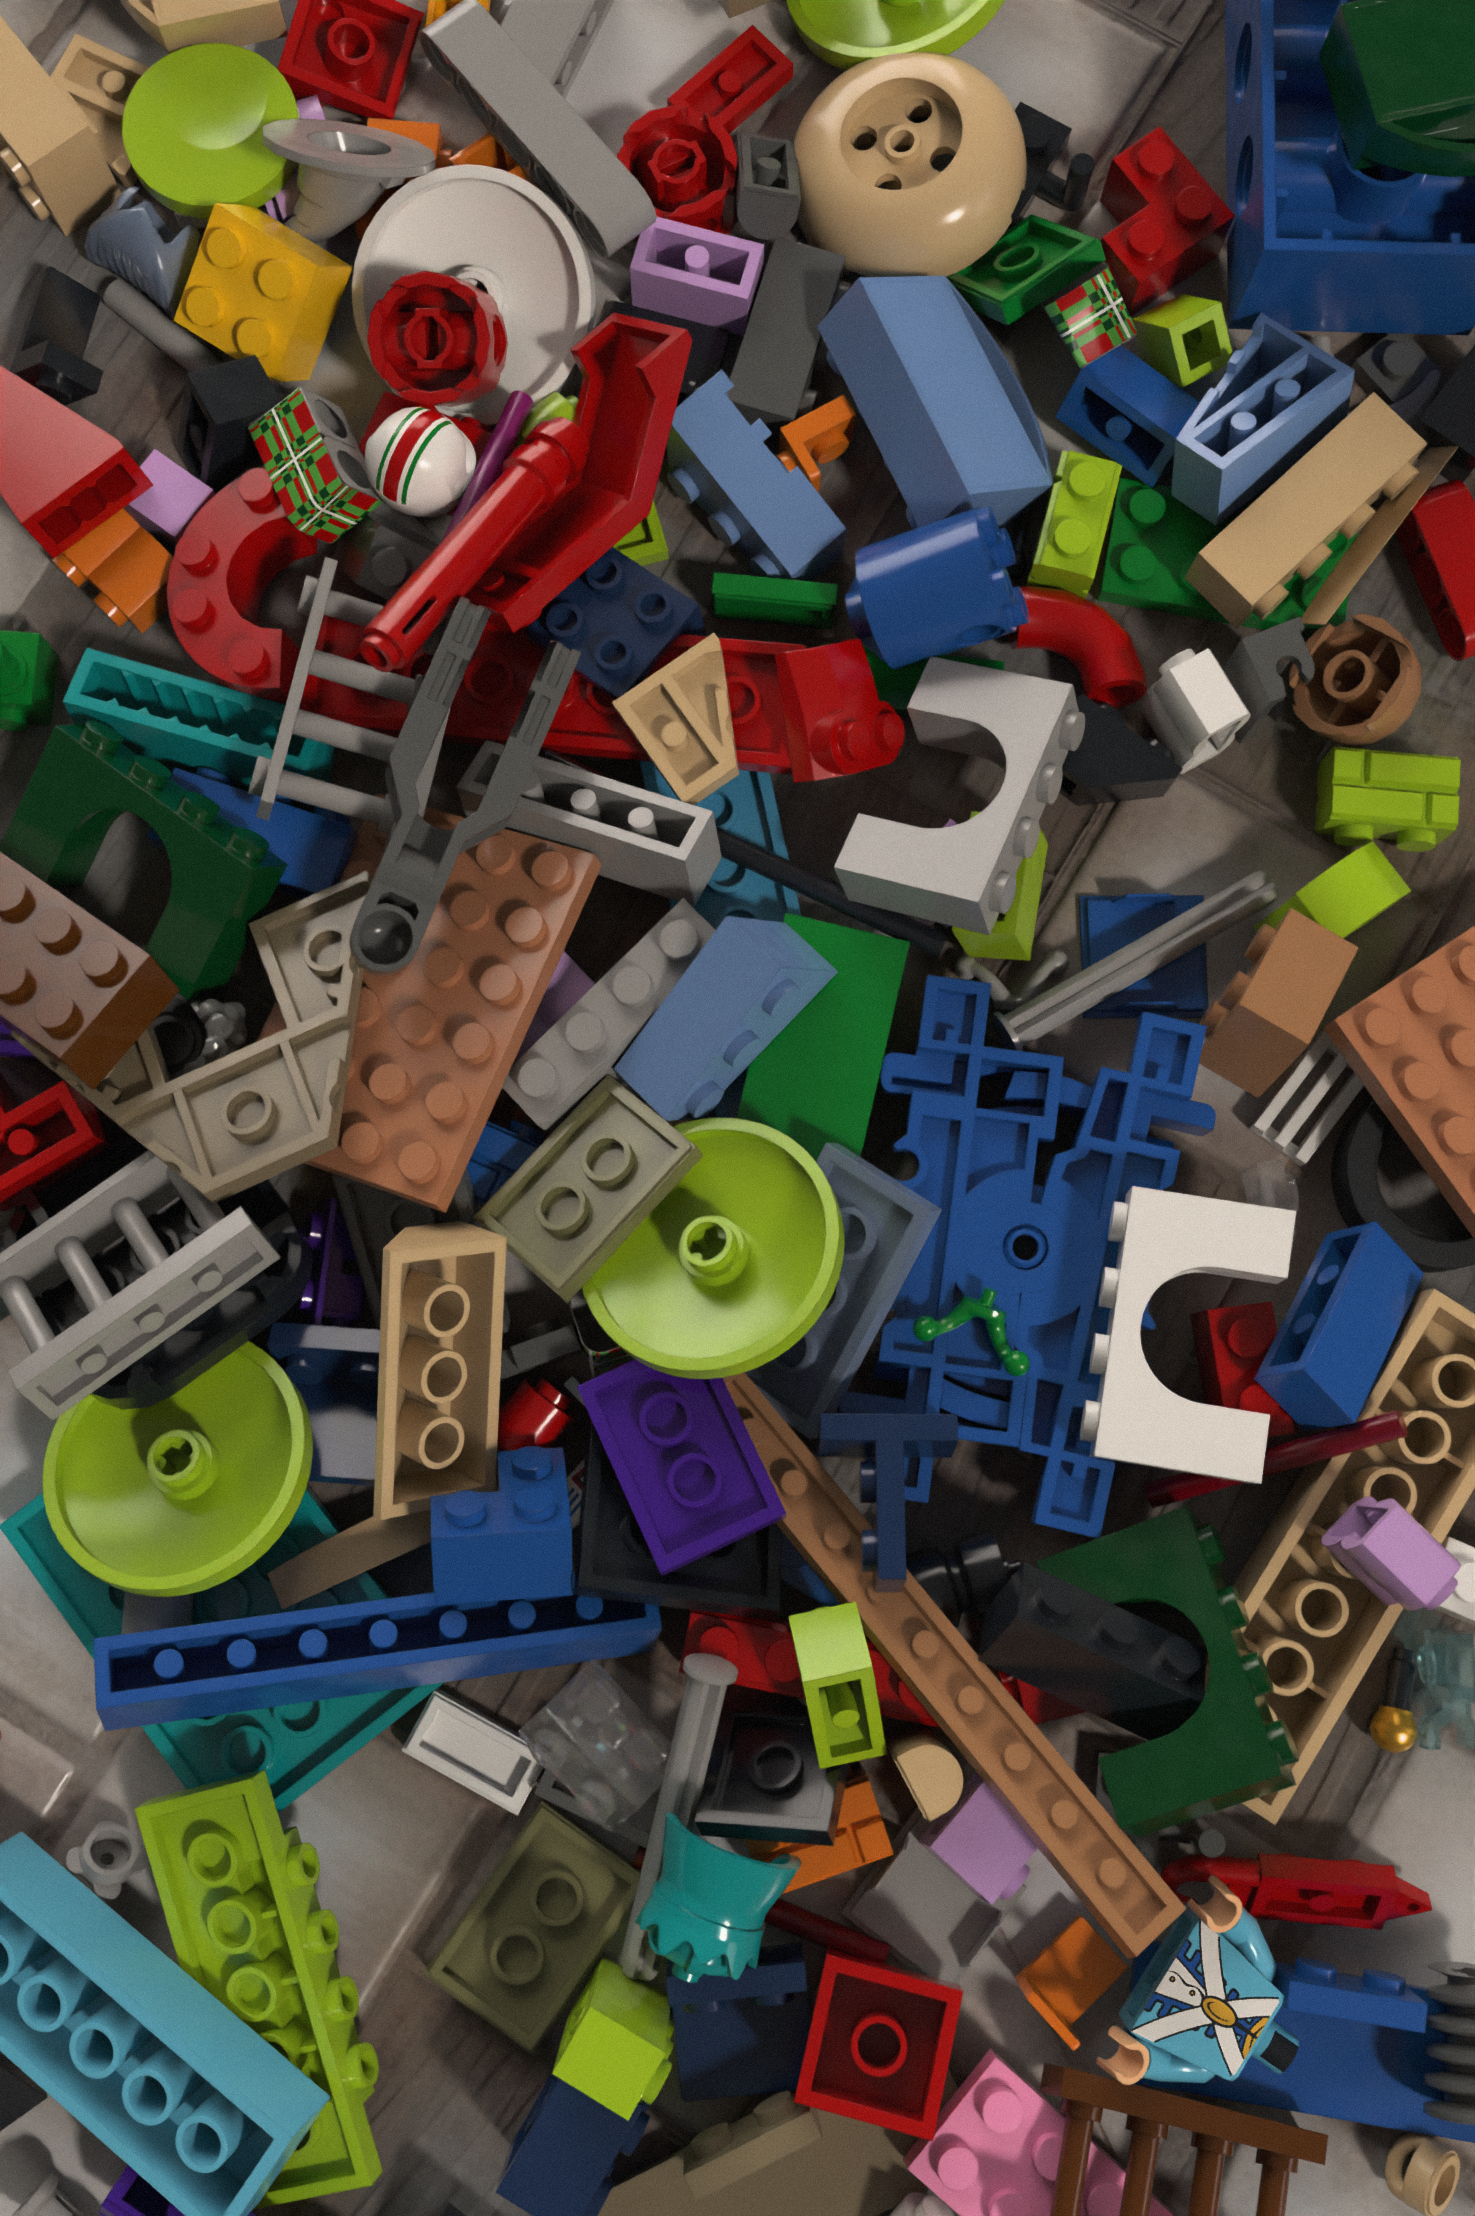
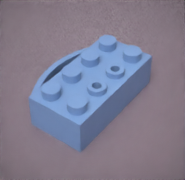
M946 276L859 277L819 323L817 328L829 349L827 351V361L833 371L843 377L856 403L859 414L864 419L883 456L885 466L891 472L908 506L906 517L914 529L976 507L983 509L989 506L994 513L998 528H1006L1053 485L1046 444L1032 406L1018 378L983 322Z

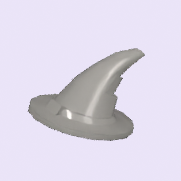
M317 119L278 120L262 127V143L265 147L276 155L299 163L297 187L301 191V195L294 207L295 215L285 222L284 225L315 244L335 236L365 215L385 189L402 185L405 178L424 176L435 169L436 159L431 149L416 140L386 130L359 124Z

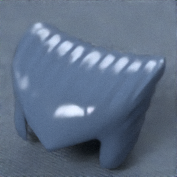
M132 186L123 191L111 207L103 212L101 217L89 227L84 244L86 255L97 266L111 270L119 277H123L131 282L133 286L141 289L142 292L149 295L151 300L163 308L164 313L174 320L199 249L200 234L194 226L187 225L177 235L159 217L151 202L143 201L130 209L132 198L139 190V187Z

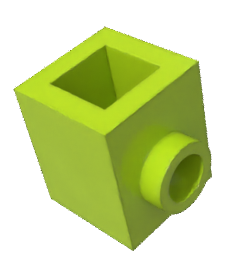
M1181 294L1132 319L1137 331L1135 337L1141 360L1179 387H1185L1226 366L1233 354L1222 304L1219 301Z

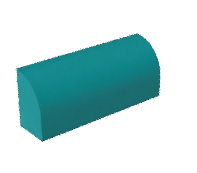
M87 647L63 699V703L74 725L85 724L86 721L90 720L103 723L121 734L123 737L121 743L138 756H145L158 761L167 767L171 774L174 767L196 774L198 767H204L226 775L234 781L232 787L247 792L250 788L258 755L269 759L272 758L285 709V704ZM292 734L283 769L330 783L334 764V746ZM291 799V806L313 813L314 805Z

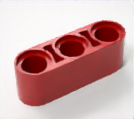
M1454 479L1427 488L1395 532L1447 654L1453 660L1461 661L1475 656V502L1467 486L1461 480Z

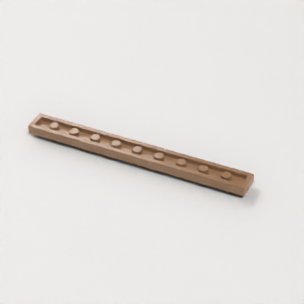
M744 1372L724 1377L723 1380L786 1512V1518L775 1522L776 1525L840 1604L856 1601L865 1635L1128 1959L1137 1957L1187 1908L1122 1829L1119 1828L1113 1818L986 1664L978 1660L979 1656L907 1568V1580L901 1592H874L873 1572H861L860 1564L861 1530H873L872 1526Z

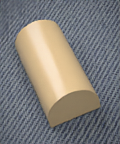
M919 1726L904 1728L887 1737L888 1742L885 1744L924 1819L928 1818L929 1821H932L951 1810L962 1794L963 1773L958 1761L943 1740L932 1730Z

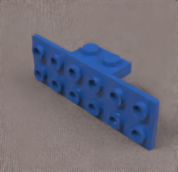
M1154 1940L1137 1957L1133 1958L1129 1995L1160 1947L1161 1941ZM1296 1958L1295 1965L1276 1962V1973L1272 1984L1284 1995V2000L1273 2020L1299 2038V2048L1290 2066L1281 2074H1276L1250 2056L1240 2075L1234 2081L1226 2080L1215 2074L1206 2083L1158 2082L1144 2078L1135 2083L1475 2143V2125L1447 2122L1423 2112L1424 2102L1444 2099V2092L1424 2083V2075L1429 2072L1445 2070V2063L1425 2054L1426 2044L1446 2041V2034L1427 2026L1426 2019L1427 2015L1447 2013V2005L1426 1996V1987L1408 1985L1403 1977L1379 1970L1365 1969L1363 1970L1362 1977L1339 1973L1336 1966L1316 1959ZM1126 2025L1124 2026V2031L1126 2033H1128L1134 2039L1138 2038L1128 2030Z

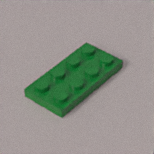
M1120 478L1113 502L1097 601L1231 624L1185 579V576L1197 554L1254 501L1247 502L1216 526L1171 495L1172 487L1156 484L1151 488L1142 481ZM1358 532L1349 540L1340 533L1327 545L1333 551L1332 554L1309 578L1304 580L1297 573L1283 586L1289 591V594L1267 617L1261 620L1253 614L1241 626L1266 630L1297 617L1301 618L1334 567L1358 536ZM1349 594L1325 625L1330 623L1336 627L1345 622ZM1303 624L1305 629L1301 635L1302 637L1310 638L1318 629L1325 625Z

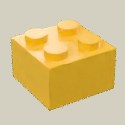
M215 203L173 321L236 360L256 355L268 378L273 377L278 382L309 380L353 266L252 205Z

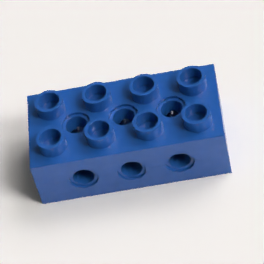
M1225 0L1227 207L1235 215L1227 234L1228 329L1252 330L1253 323L1262 312L1291 331L1469 336L1475 327V176L1445 177L1424 175L1396 169L1384 164L1353 171L1319 59V53L1340 4L1359 0Z

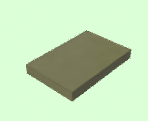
M607 1074L473 1218L484 1229L507 1237L506 1249L568 1303L703 1155L696 1145Z
M542 1799L423 1974L533 2055L632 1909L641 1870L631 1866L632 1862L558 1807Z

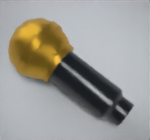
M1397 1647L1394 1648L1393 1658L1388 1663L1383 1706H1379V1710L1374 1714L1369 1726L1371 1738L1376 1745L1392 1753H1400L1412 1747L1418 1734L1413 1719V1712H1410L1416 1665L1413 1662L1414 1651Z

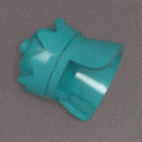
M666 1811L662 1874L660 1879L654 1883L651 1894L634 1923L639 1924L641 1930L648 1931L650 1947L656 1954L674 1962L671 1972L677 1978L686 1982L697 1983L699 1977L705 1974L710 1976H730L732 1979L738 1980L747 1962L748 1966L757 1968L761 1938L766 1927L764 1923L765 1916L801 1867V1860L797 1856L786 1853L774 1858L770 1863L737 1855L696 1836L685 1828L677 1815Z

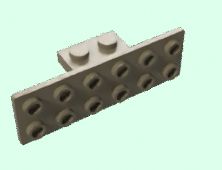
M949 2067L939 2112L958 2090ZM784 2091L762 2101L750 2115L730 2125L726 2122L713 2125L694 2137L690 2145L613 2183L611 2191L597 2216H877L899 2205L909 2193H923L929 2188L907 2169L903 2161L904 2156L920 2137L795 2103L796 2091L793 2093Z

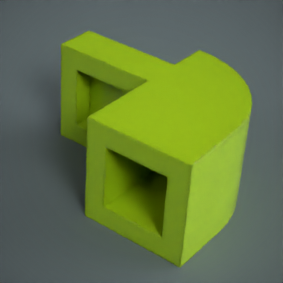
M1374 841L1320 874L1297 891L1296 895L1253 927L1257 932L1264 923L1275 928L1289 909L1292 908L1344 939L1410 893L1411 890Z

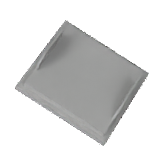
M917 1806L890 1842L894 1855L876 1861L840 1912L870 1937L889 1944L888 1951L915 1973L958 1984L968 1968L973 1965L999 1929L1000 1924L1027 1887L1022 1884L1010 1898L1003 1900L999 1896L992 1905L979 1899L918 1842L936 1819L929 1821L928 1818L924 1819Z

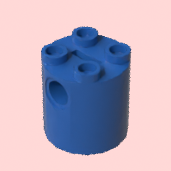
M990 506L983 509L976 507L859 548L855 554L856 575L849 593L845 596L847 613L856 637L860 638L861 642L891 669L899 670L927 661L930 656L939 657L1015 632L1018 626L1029 623V612L1023 592L1019 586L1012 587L1006 568L1016 564L1013 545L1006 528H998L996 518Z

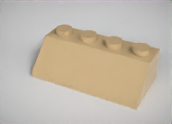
M463 1221L405 1227L383 1248L373 1516L379 1520L431 1510L430 1496L449 1495L465 1490L478 1493L495 1492L507 1237Z

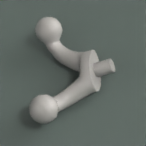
M1055 950L1050 952L1019 993H1010L991 971L979 964L972 956L965 955L960 957L955 962L954 971L959 978L964 980L976 977L981 982L991 983L990 996L993 1001V1007L1011 1012L1039 996L1050 974L1059 975L1068 969L1069 959L1062 951Z

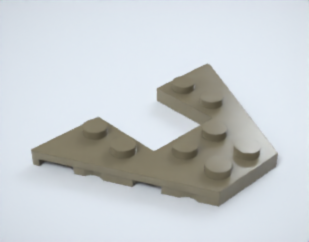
M366 870L249 923L287 1028L171 1080L152 1023L94 1090L90 1089L14 1032L10 1031L11 1035L25 1049L213 1204L337 1148L364 969L358 966L351 955L349 940L354 921L372 883V878Z

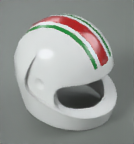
M423 407L403 408L393 413L369 437L366 443L364 461L369 482L383 502L392 509L407 515L435 517L453 509L460 503L476 468L475 450L468 437L443 414Z

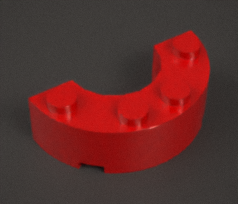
M265 466L250 469L240 478L228 484L215 494L192 519L175 547L168 576L167 603L169 616L178 640L186 652L217 685L286 705L300 649L283 629L259 627L257 614L262 594L275 575L295 560L317 554L318 538L301 532L290 522ZM310 674L307 676L299 709L310 711L312 679Z

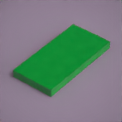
M785 913L784 922L839 972L749 1064L736 1118L758 1122L782 1132L802 1146L815 1161H817L826 1143H839L861 1157L910 942Z

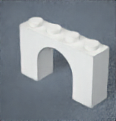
M1132 1186L1126 1194L1125 1203L1114 1201L1109 1223L1108 1241L1119 1242L1116 1268L1104 1267L1099 1295V1307L1110 1308L1107 1334L1095 1333L1089 1373L1101 1375L1097 1402L1085 1401L1080 1429V1440L1091 1442L1090 1457L1246 1483H1262L1270 1414L1193 1402L1170 1391L1156 1378L1145 1359L1141 1345V1322L1146 1305L1160 1285L1177 1276L1190 1273H1208L1278 1284L1287 1279L1296 1211Z

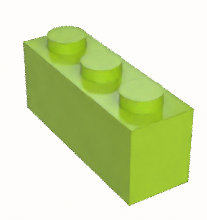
M602 1954L568 2014L552 2074L629 2121L640 2099L651 2105L668 2077L672 2067V2063L668 2061V2058L674 2046L670 2038L676 2024L669 2020L671 2006L668 2004L667 1993L645 1980L639 1978L631 1980L623 1974V1966Z

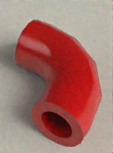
M1019 586L1027 604L1030 621L1027 624L1018 626L1015 632L1007 634L1012 649H1044L1065 657L1078 671L1083 684L1084 694L1094 702L1101 700L1114 708H1121L1143 698L1147 693L1145 671L1133 640L1128 632L1105 608L1069 590Z

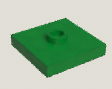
M1031 214L1005 231L997 243L982 257L946 278L974 311L1008 326L1105 261L1106 258L1099 239Z

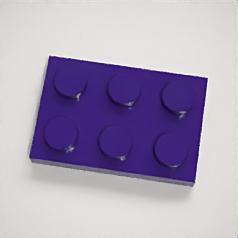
M634 1359L577 1386L661 1576L786 1518L783 1505L723 1378L689 1379L672 1376L656 1371Z

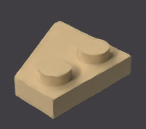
M75 34L50 78L89 125L113 173L125 187H132L138 177L129 161L123 143V112L131 90L150 67L81 35Z
M715 633L706 637L612 702L620 718L679 801L696 805L739 775L723 651L720 640Z

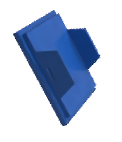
M1170 893L1125 894L1122 896H1080L1081 970H1085L1202 903L1204 895H1171ZM1206 942L1084 1011L1083 1019L1138 1018L1143 1011L1170 1018H1202L1209 1008Z

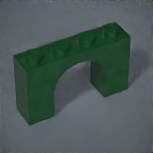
M91 720L86 721L85 724L55 725L2 840L0 852L54 889L82 886L100 846L114 821L126 811L141 817L155 830L163 842L169 857L172 874L171 892L167 906L145 952L151 955L180 990L178 993L186 999L223 991L252 935L249 923L261 918L288 864L268 850L270 845L261 835L243 827H236L219 815L220 807L214 801L202 794L186 791L171 780V772L163 764L149 757L138 756L121 743L123 737L113 728Z
M1186 1506L1036 1561L1038 1569L1137 1616L1153 1612H1164L1187 1618L1194 1623L1205 1642L1210 1664L1209 1682L1203 1701L1194 1715L1180 1728L1167 1735L1098 1758L1119 1828L1137 1837L1296 1785L1289 1765L1299 1761L1295 1743L1284 1720L1273 1721L1264 1696L1274 1692L1270 1674L1258 1651L1249 1653L1240 1629L1250 1625L1246 1608L1234 1585L1225 1587L1217 1563L1226 1560L1222 1542L1212 1522L1209 1521L1203 1524Z

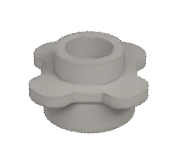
M106 1820L99 1822L94 1827V1830L88 1835L82 1847H73L68 1851L65 1858V1868L73 1876H81L92 1886V1892L102 1901H110L119 1896L121 1885L132 1874H140L145 1870L149 1859L146 1849L138 1845L137 1839L130 1830L114 1821ZM105 1855L111 1856L113 1863L111 1865H104L101 1862V1857Z

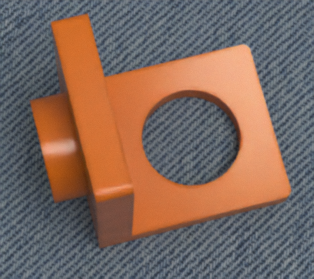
M1079 1914L1015 1979L1025 1998L1067 2045L1075 2051L1081 2045V2042L1071 2025L1127 1970V1965L1086 1919Z

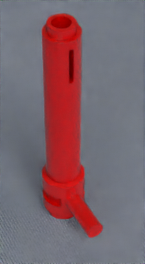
M554 417L549 421H542L526 436L524 444L517 447L503 463L500 477L363 629L361 635L363 641L360 643L359 649L363 658L372 667L387 673L393 668L400 669L404 667L453 611L460 597L466 596L538 511L551 507L563 494L566 485L576 479L585 467L586 456L589 452V442L579 426L564 417Z

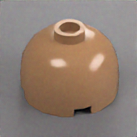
M1366 614L1351 615L1350 617L1353 621L1343 622L1336 627L1329 623L1318 629L1305 644L1315 666L1314 676L1308 684L1303 683L1299 678L1298 668L1294 663L1289 674V685L1294 688L1293 699L1296 706L1292 704L1295 715L1319 736L1348 746L1371 744L1396 732L1412 715L1421 694L1422 667L1410 641L1385 619Z

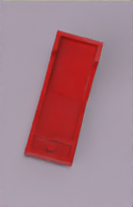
M613 312L570 349L583 375L573 423L579 426L589 442L586 464L576 479L566 485L563 494L546 510L538 511L466 594L465 598L471 600L470 603L477 606L482 605L491 612L487 622L512 633H515L519 628L533 623L540 616L543 607L650 514L693 341L687 329Z

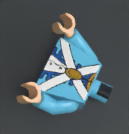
M1214 1875L1208 1879L1215 1887L1211 1900L1203 1905H1198L1191 1898L1186 1903L1185 1907L1187 1909L1174 1922L1118 2013L1128 2030L1138 2038L1134 2039L1118 2026H1111L1108 2031V2035L1120 2044L1119 2049L1110 2059L1098 2057L1096 2064L1124 2085L1134 2084L1141 2078L1158 2082L1206 2083L1215 2074L1226 2080L1234 2081L1240 2075L1250 2056L1276 2074H1281L1290 2066L1299 2048V2038L1273 2020L1283 2004L1284 1995L1272 1984L1277 1966L1257 1920L1242 1906L1239 1897Z

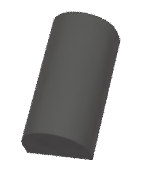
M743 131L741 133L737 132L735 143L738 157L736 198L739 222L747 233L756 238L767 240L781 237L794 226L801 203L798 161L795 156L794 141Z

